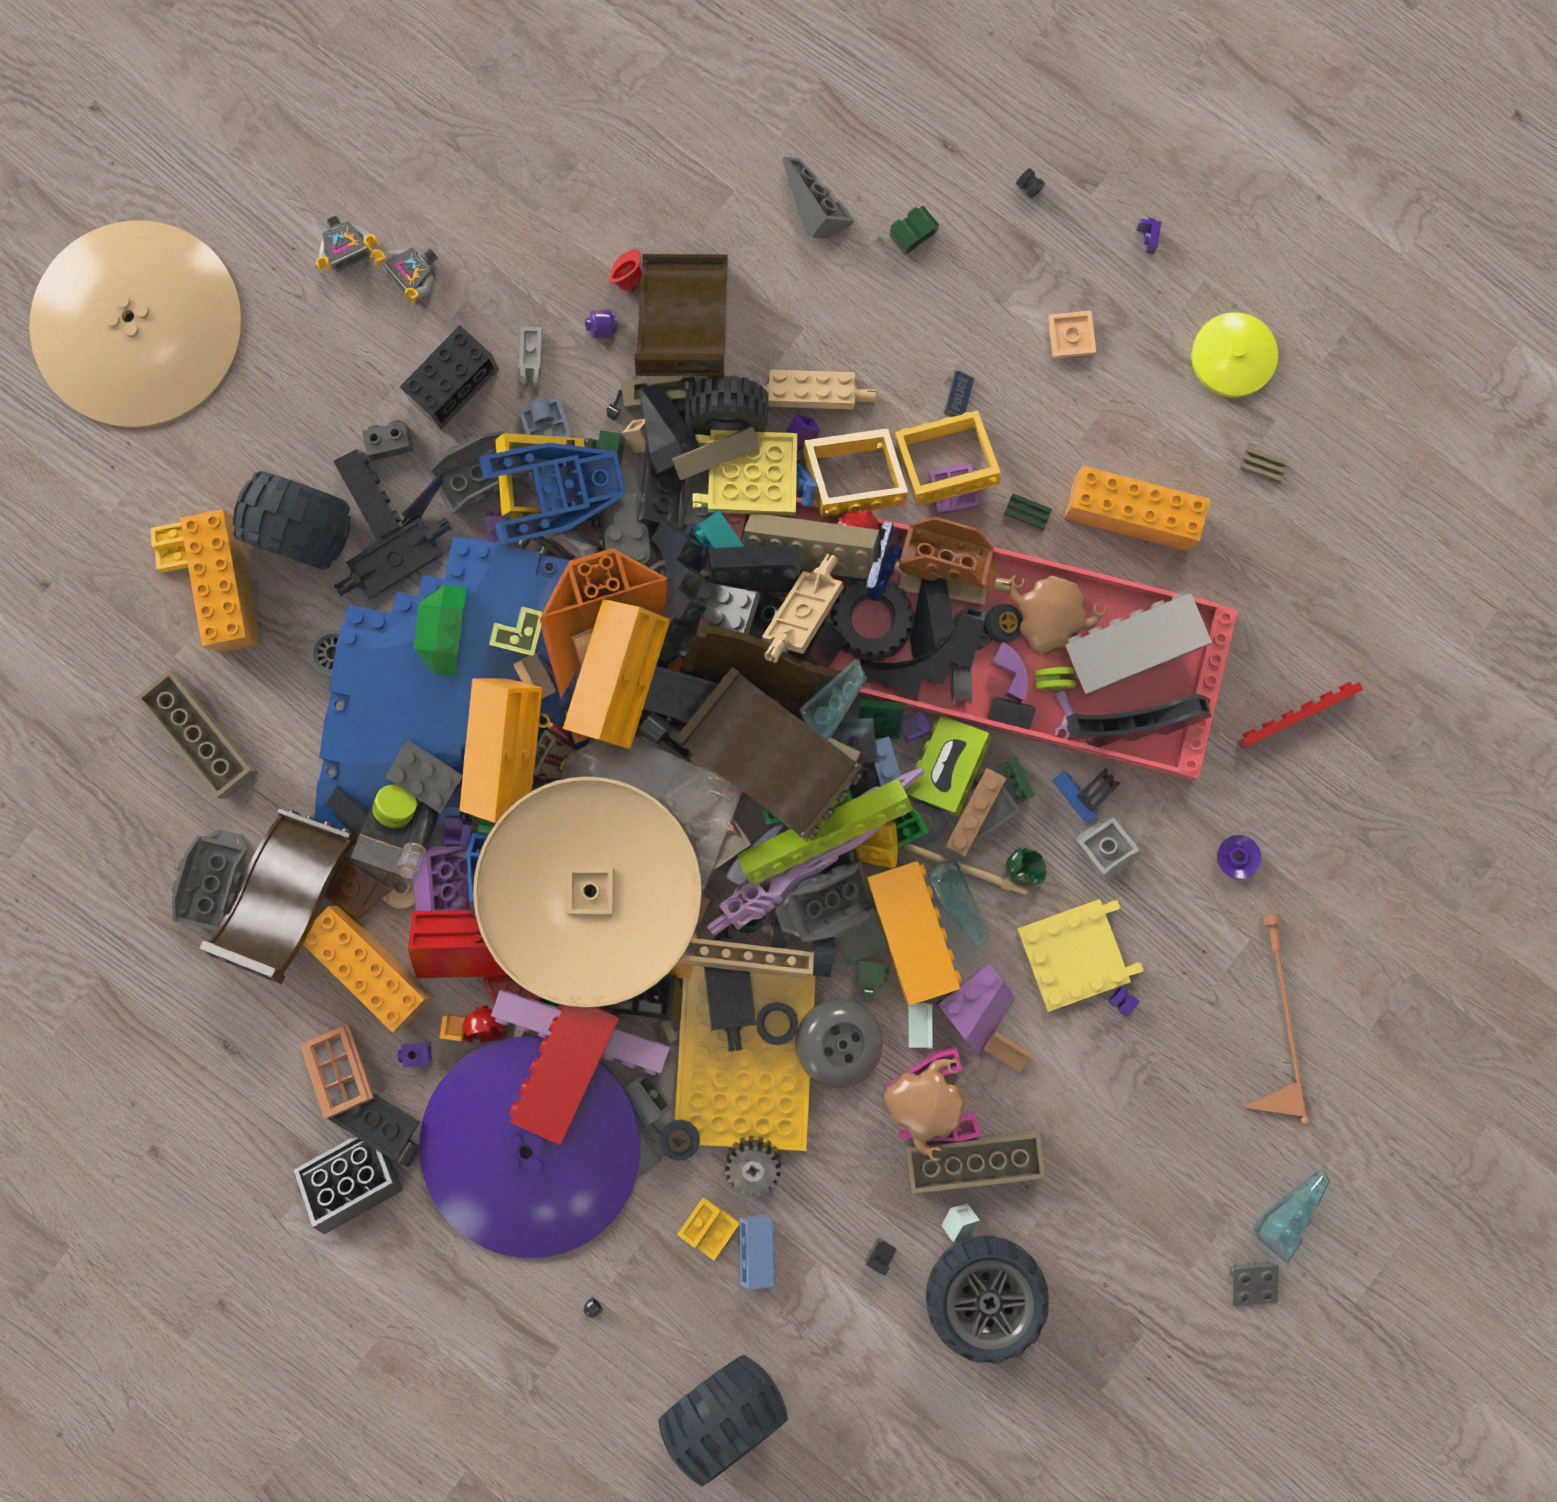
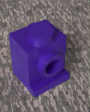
M431 1041L403 1044L401 1049L398 1050V1062L403 1063V1067L430 1065L433 1063ZM411 1051L416 1052L417 1056L415 1059L410 1058Z

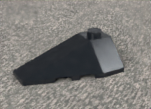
M660 385L642 388L639 392L642 415L645 416L646 422L644 430L645 435L648 437L649 446L647 447V454L657 475L676 469L672 458L697 449L699 445L695 435Z
M921 578L916 612L914 614V624L910 636L912 659L922 656L939 646L955 628L946 579L938 578L931 581Z
M337 786L326 805L346 829L354 833L353 837L368 855L386 868H389L401 851L383 844L377 846L368 843V839L359 836L370 807Z
M667 974L643 993L628 1000L603 1007L621 1014L681 1020L682 991L677 975Z

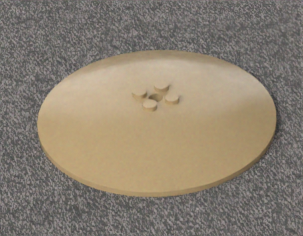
M134 220L109 224L95 229L71 243L56 257L37 287L30 312L29 328L32 351L37 366L47 384L62 401L80 414L97 422L123 428H142L176 420L199 407L213 395L227 377L236 359L242 336L243 320L242 307L236 285L223 262L206 244L177 227L153 221ZM128 313H134V319L131 322H125V316Z
M575 777L555 781L530 792L503 814L489 833L482 847L474 876L473 894L476 919L485 944L496 962L515 982L533 994L555 1003L576 1007H599L616 1004L643 993L658 983L678 963L686 951L698 923L702 886L698 860L686 832L671 812L658 800L632 785L617 780L600 777ZM589 884L594 885L597 889L596 895L592 898L585 894V888Z

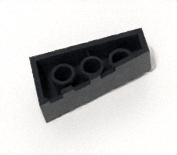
M355 449L333 461L376 539L401 527L399 522L402 520L398 512L391 509L389 505L391 500L385 490L382 491L379 485L381 481L376 472H372L369 466L370 461L364 451Z
M798 544L709 548L711 583L790 593L800 577Z

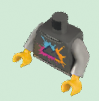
M333 216L327 220L330 229L322 234L324 240L320 243L319 259L316 260V265L320 273L327 267L329 270H332L333 267L337 273L369 258L372 251L371 247L375 244L379 246L380 243L375 235L359 225L353 226L350 221L341 223L338 216Z
M414 248L387 252L374 249L371 252L370 258H377L373 264L379 267L382 262L384 263L383 265L387 272L405 291L404 299L411 298V305H415L416 300L431 293L435 274L430 265L438 257L430 248L421 256Z

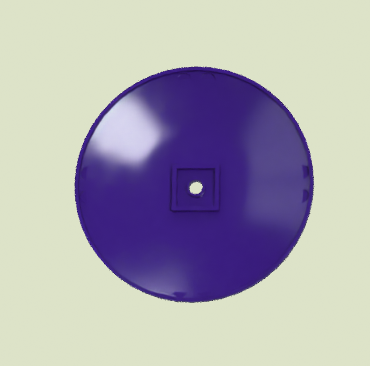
M518 1036L497 1040L482 1046L460 1060L444 1076L433 1092L426 1107L420 1131L419 1147L421 1149L419 1153L423 1177L434 1203L443 1216L456 1230L477 1245L499 1254L518 1258H542L563 1254L584 1245L599 1235L612 1223L627 1202L638 1174L641 1154L640 1130L633 1105L616 1076L600 1061L561 1145L510 1123L512 1116L509 1115V1112L514 1102L522 1097L519 1091L526 1079L530 1080L532 1076L529 1073V1069L536 1058H540L542 1054L538 1050L545 1038L540 1036ZM529 1146L533 1152L532 1156H523L521 1147Z

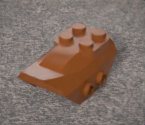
M939 517L910 524L899 561L900 570L904 573L931 581L943 578L994 590L998 569L992 559L994 548L979 529Z

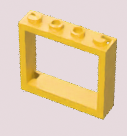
M978 411L966 412L959 416L947 417L940 421L924 423L921 426L905 428L895 432L896 447L916 506L1000 485L1001 472ZM975 428L989 468L920 486L907 445Z
M888 429L804 441L802 454L807 469L818 484L817 491L814 494L821 517L831 515L834 517L849 511L854 513L859 512V510H878L884 507H896L897 505L905 504L908 491ZM883 449L895 488L828 498L817 458Z
M504 433L495 439L497 453L548 442L566 445L567 440H575V446L585 447L584 438ZM512 474L499 477L502 516H510V519H516L541 513L540 508L514 507Z

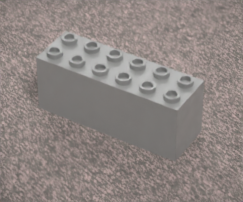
M1185 591L1172 596V601L1167 603L1164 600L1151 605V609L1144 612L1143 609L1137 610L1130 614L1131 618L1124 621L1121 617L1109 622L1110 626L1102 629L1099 626L1089 630L1090 635L1081 638V635H1077L1068 639L1069 643L1065 646L1086 696L1209 646L1212 641L1192 594H1185Z

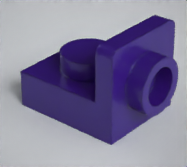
M1149 217L1140 219L1136 230L1146 232L1143 243L1147 245L1146 253L1154 254L1159 243L1161 221H1156L1154 218Z

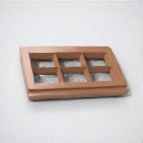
M349 1024L300 1045L325 1120L374 1099Z

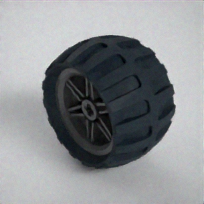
M991 1235L965 1238L954 1246L949 1247L931 1270L926 1288V1307L930 1322L938 1337L948 1348L970 1361L998 1364L1003 1363L1006 1359L1019 1357L1025 1353L1026 1348L1037 1341L1047 1321L1049 1293L1045 1277L1033 1257L1012 1241ZM987 1272L990 1277L989 1279H982L981 1275ZM1004 1282H1008L1010 1284V1288L1008 1290L1002 1289ZM969 1285L971 1287L969 1293L963 1292L964 1286ZM989 1297H991L993 1303H988V1306H986L984 1299L989 1300ZM1012 1307L1013 1310L1007 1314L1004 1312V1308ZM965 1310H973L972 1316L967 1317ZM989 1318H992L994 1321L992 1327L986 1326Z
M741 1355L681 1398L659 1418L658 1423L662 1440L674 1463L687 1477L703 1487L788 1421V1415L781 1393L772 1378L755 1361L746 1355Z

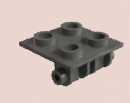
M1267 1261V1263L1254 1262L1253 1266L1251 1263H1247V1267L1245 1264H1234L1233 1267H1230V1274L1233 1276V1306L1278 1302V1264Z

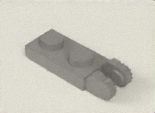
M542 327L520 328L519 369L521 387H526L527 371H534V387H540Z

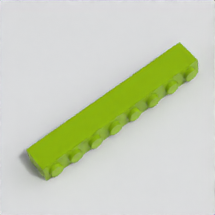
M899 778L834 808L835 811L829 820H823L818 826L821 829L814 839L809 837L805 841L790 829L737 854L743 872L750 884L753 886L776 874L783 873L793 866L802 864L810 858L823 854L829 849L842 845L846 841L863 835L914 810Z

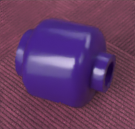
M593 310L590 312L589 318H585V329L590 331V335L595 339L611 338L613 333L617 332L616 315H612L610 310Z

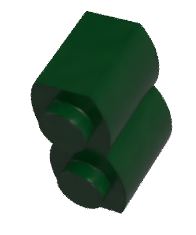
M924 205L920 208H913L907 214V218L902 221L898 219L890 227L889 236L904 255L913 251L938 231L939 224Z

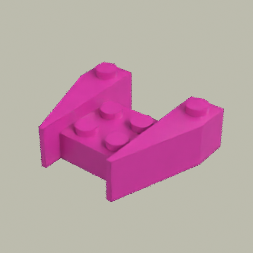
M956 1046L933 1052L901 1075L907 1072L920 1075L928 1069L931 1063L939 1059H959ZM951 1063L953 1069L963 1070L961 1063ZM944 1068L941 1071L944 1075L951 1074L948 1068ZM901 1075L886 1084V1089L897 1082ZM974 1110L962 1114L959 1128L952 1131L950 1135L945 1138L935 1136L931 1140L960 1142L981 1136ZM908 1128L899 1131V1138L913 1139Z

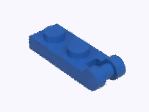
M797 463L796 491L802 498L801 504L812 507L815 502L814 492L817 491L818 484L805 464Z

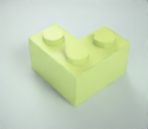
M521 607L516 628L494 623L489 645L534 656L541 630L540 616L542 612Z

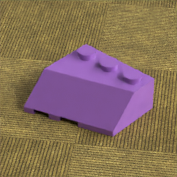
M439 844L428 847L426 853L422 856L411 854L416 911L468 910V846Z
M986 963L959 985L960 989L948 993L936 1003L977 1056L1015 998L990 963Z

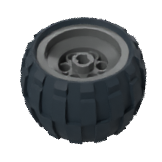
M259 471L253 474L252 480H248L239 493L233 514V525L235 526L233 535L238 541L325 570L331 567L332 561L337 560L345 547L350 532L351 517L348 515L350 506L345 500L275 474Z

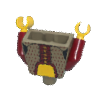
M541 713L543 717L547 718V721L544 724L539 722V727H547L549 731L544 730L536 746L533 780L539 783H547L556 779H564L578 759V752L574 749V741L570 734L558 724L551 723L547 714Z

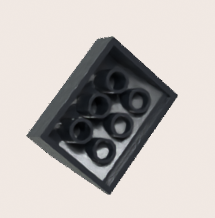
M356 1136L294 1169L312 1227L323 1234L332 1231L403 1191L397 1172L389 1157Z

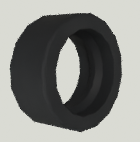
M770 1003L763 1007L758 1014L756 1022L757 1031L761 1038L769 1044H786L797 1033V1015L785 1003ZM776 1010L786 1013L791 1023L788 1032L779 1037L770 1035L764 1026L766 1016Z

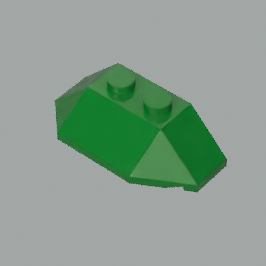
M443 585L419 603L414 650L435 674L457 676L467 587Z
M915 809L904 816L891 820L896 824L898 848L929 833L920 813Z

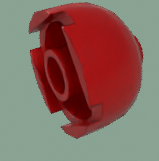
M488 1005L477 1006L475 1011L470 1012L463 1021V1041L473 1043V1039H479L480 1043L500 1040L503 1038V1034L507 1036V1026L495 1021L496 1017L491 1016L493 1009H489Z

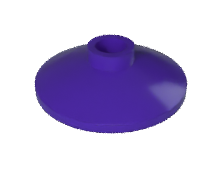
M1230 836L1218 848V865L1226 875L1232 878H1247L1253 875L1260 866V849L1256 842L1247 836ZM1235 853L1240 855L1239 861L1234 860Z

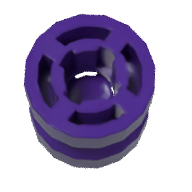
M1121 986L1112 994L1108 1003L1113 1007H1117L1119 1012L1126 1017L1136 1008L1139 1000L1135 996H1130L1128 990Z

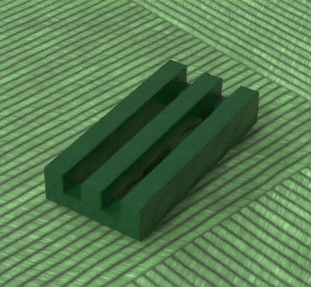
M1012 493L1004 514L1044 530L1052 509ZM1014 501L1019 502V503H1021V504H1024V505H1026V506H1029V507H1031V508H1034V509H1036V510H1039V511H1041V512H1044V513H1046V514L1043 515V514H1041V513H1038V512H1036V511H1033V510H1031V509H1028V508H1026V507H1024V506H1021V505H1019V504L1014 503ZM1012 507L1014 509L1037 517L1043 521L1042 523L1038 522L1036 520L1013 512L1010 509Z

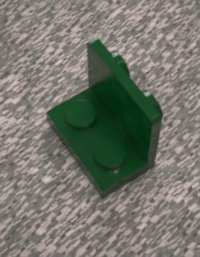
M1016 756L990 769L1006 777L1003 786L1016 804L1035 796ZM984 772L979 775H976L975 781L977 785L981 780Z

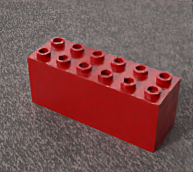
M472 910L412 912L408 952L416 978L509 976L488 950Z
M559 1005L558 1010L561 1013L559 1017L555 1016L548 1029L552 1033L549 1038L546 1037L538 1050L542 1054L540 1058H536L529 1069V1073L532 1076L530 1080L526 1079L519 1091L522 1097L514 1102L509 1112V1115L512 1116L510 1123L561 1145L621 1016L603 1006L576 1007Z

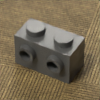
M391 421L388 423L389 425L381 427L380 425H373L368 427V430L362 431L367 456L372 461L414 451L409 428L404 421Z
M645 1072L624 1087L635 1113L645 1127L674 1107L651 1074Z

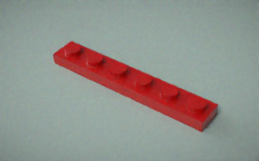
M1351 681L1339 686L1340 691L1334 694L1332 691H1329L1319 696L1321 700L1313 703L1311 700L1300 705L1302 710L1296 713L1292 709L1282 714L1281 720L1275 722L1272 719L1262 724L1263 729L1257 732L1255 729H1251L1243 733L1244 738L1238 740L1241 748L1250 746L1362 691L1363 688L1360 682L1352 685Z

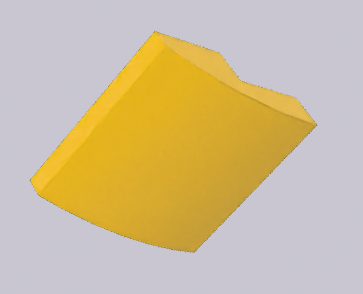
M181 523L151 528V542L155 550L157 571L164 573L188 568Z
M889 821L882 825L872 836L855 847L857 858H860L861 862L893 869L896 867L898 840L895 822Z
M703 1197L677 1235L715 1261L740 1224L734 1217Z

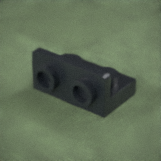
M994 695L991 696L989 720L1028 730L1031 728L1036 710L1033 705Z

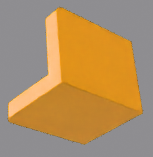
M444 1015L439 1038L463 1041L462 1024L465 1017Z

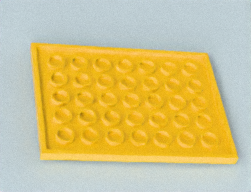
M692 965L690 979L683 978L675 1120L689 1121L697 1128L700 1135L699 1145L732 1147L735 1142L740 1144V1139L743 1137L748 1141L749 1136H754V1140H758L760 1136L763 1137L764 1143L769 1140L772 1142L771 1147L776 1146L780 1150L806 1151L810 1077L803 1070L796 1054V1034L786 1044L773 1045L761 1038L756 1025L743 1027L740 1030L743 1050L736 1051L735 1047L734 1052H728L727 1032H724V1030L711 1031L704 967ZM750 972L756 1022L758 1014L763 1007L770 1003L780 1002L787 1004L794 1010L799 1027L803 1017L814 1007L815 976L811 975L807 978ZM772 1011L765 1018V1029L772 1036H783L790 1029V1018L783 1011Z

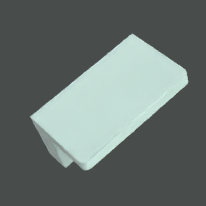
M931 1003L908 1005L909 1048L932 1049Z

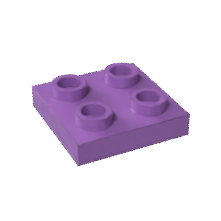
M972 464L930 471V483L973 472ZM978 491L935 502L937 515L980 506Z

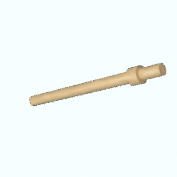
M910 843L903 847L904 851L1001 886L1003 890H1012L1023 895L1028 893L1029 887L1019 886L1012 882L1009 877L1005 876L1002 878Z

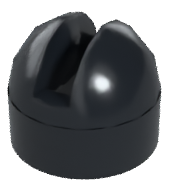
M591 1297L584 1305V1313L589 1318H594L603 1311L602 1306L594 1297Z

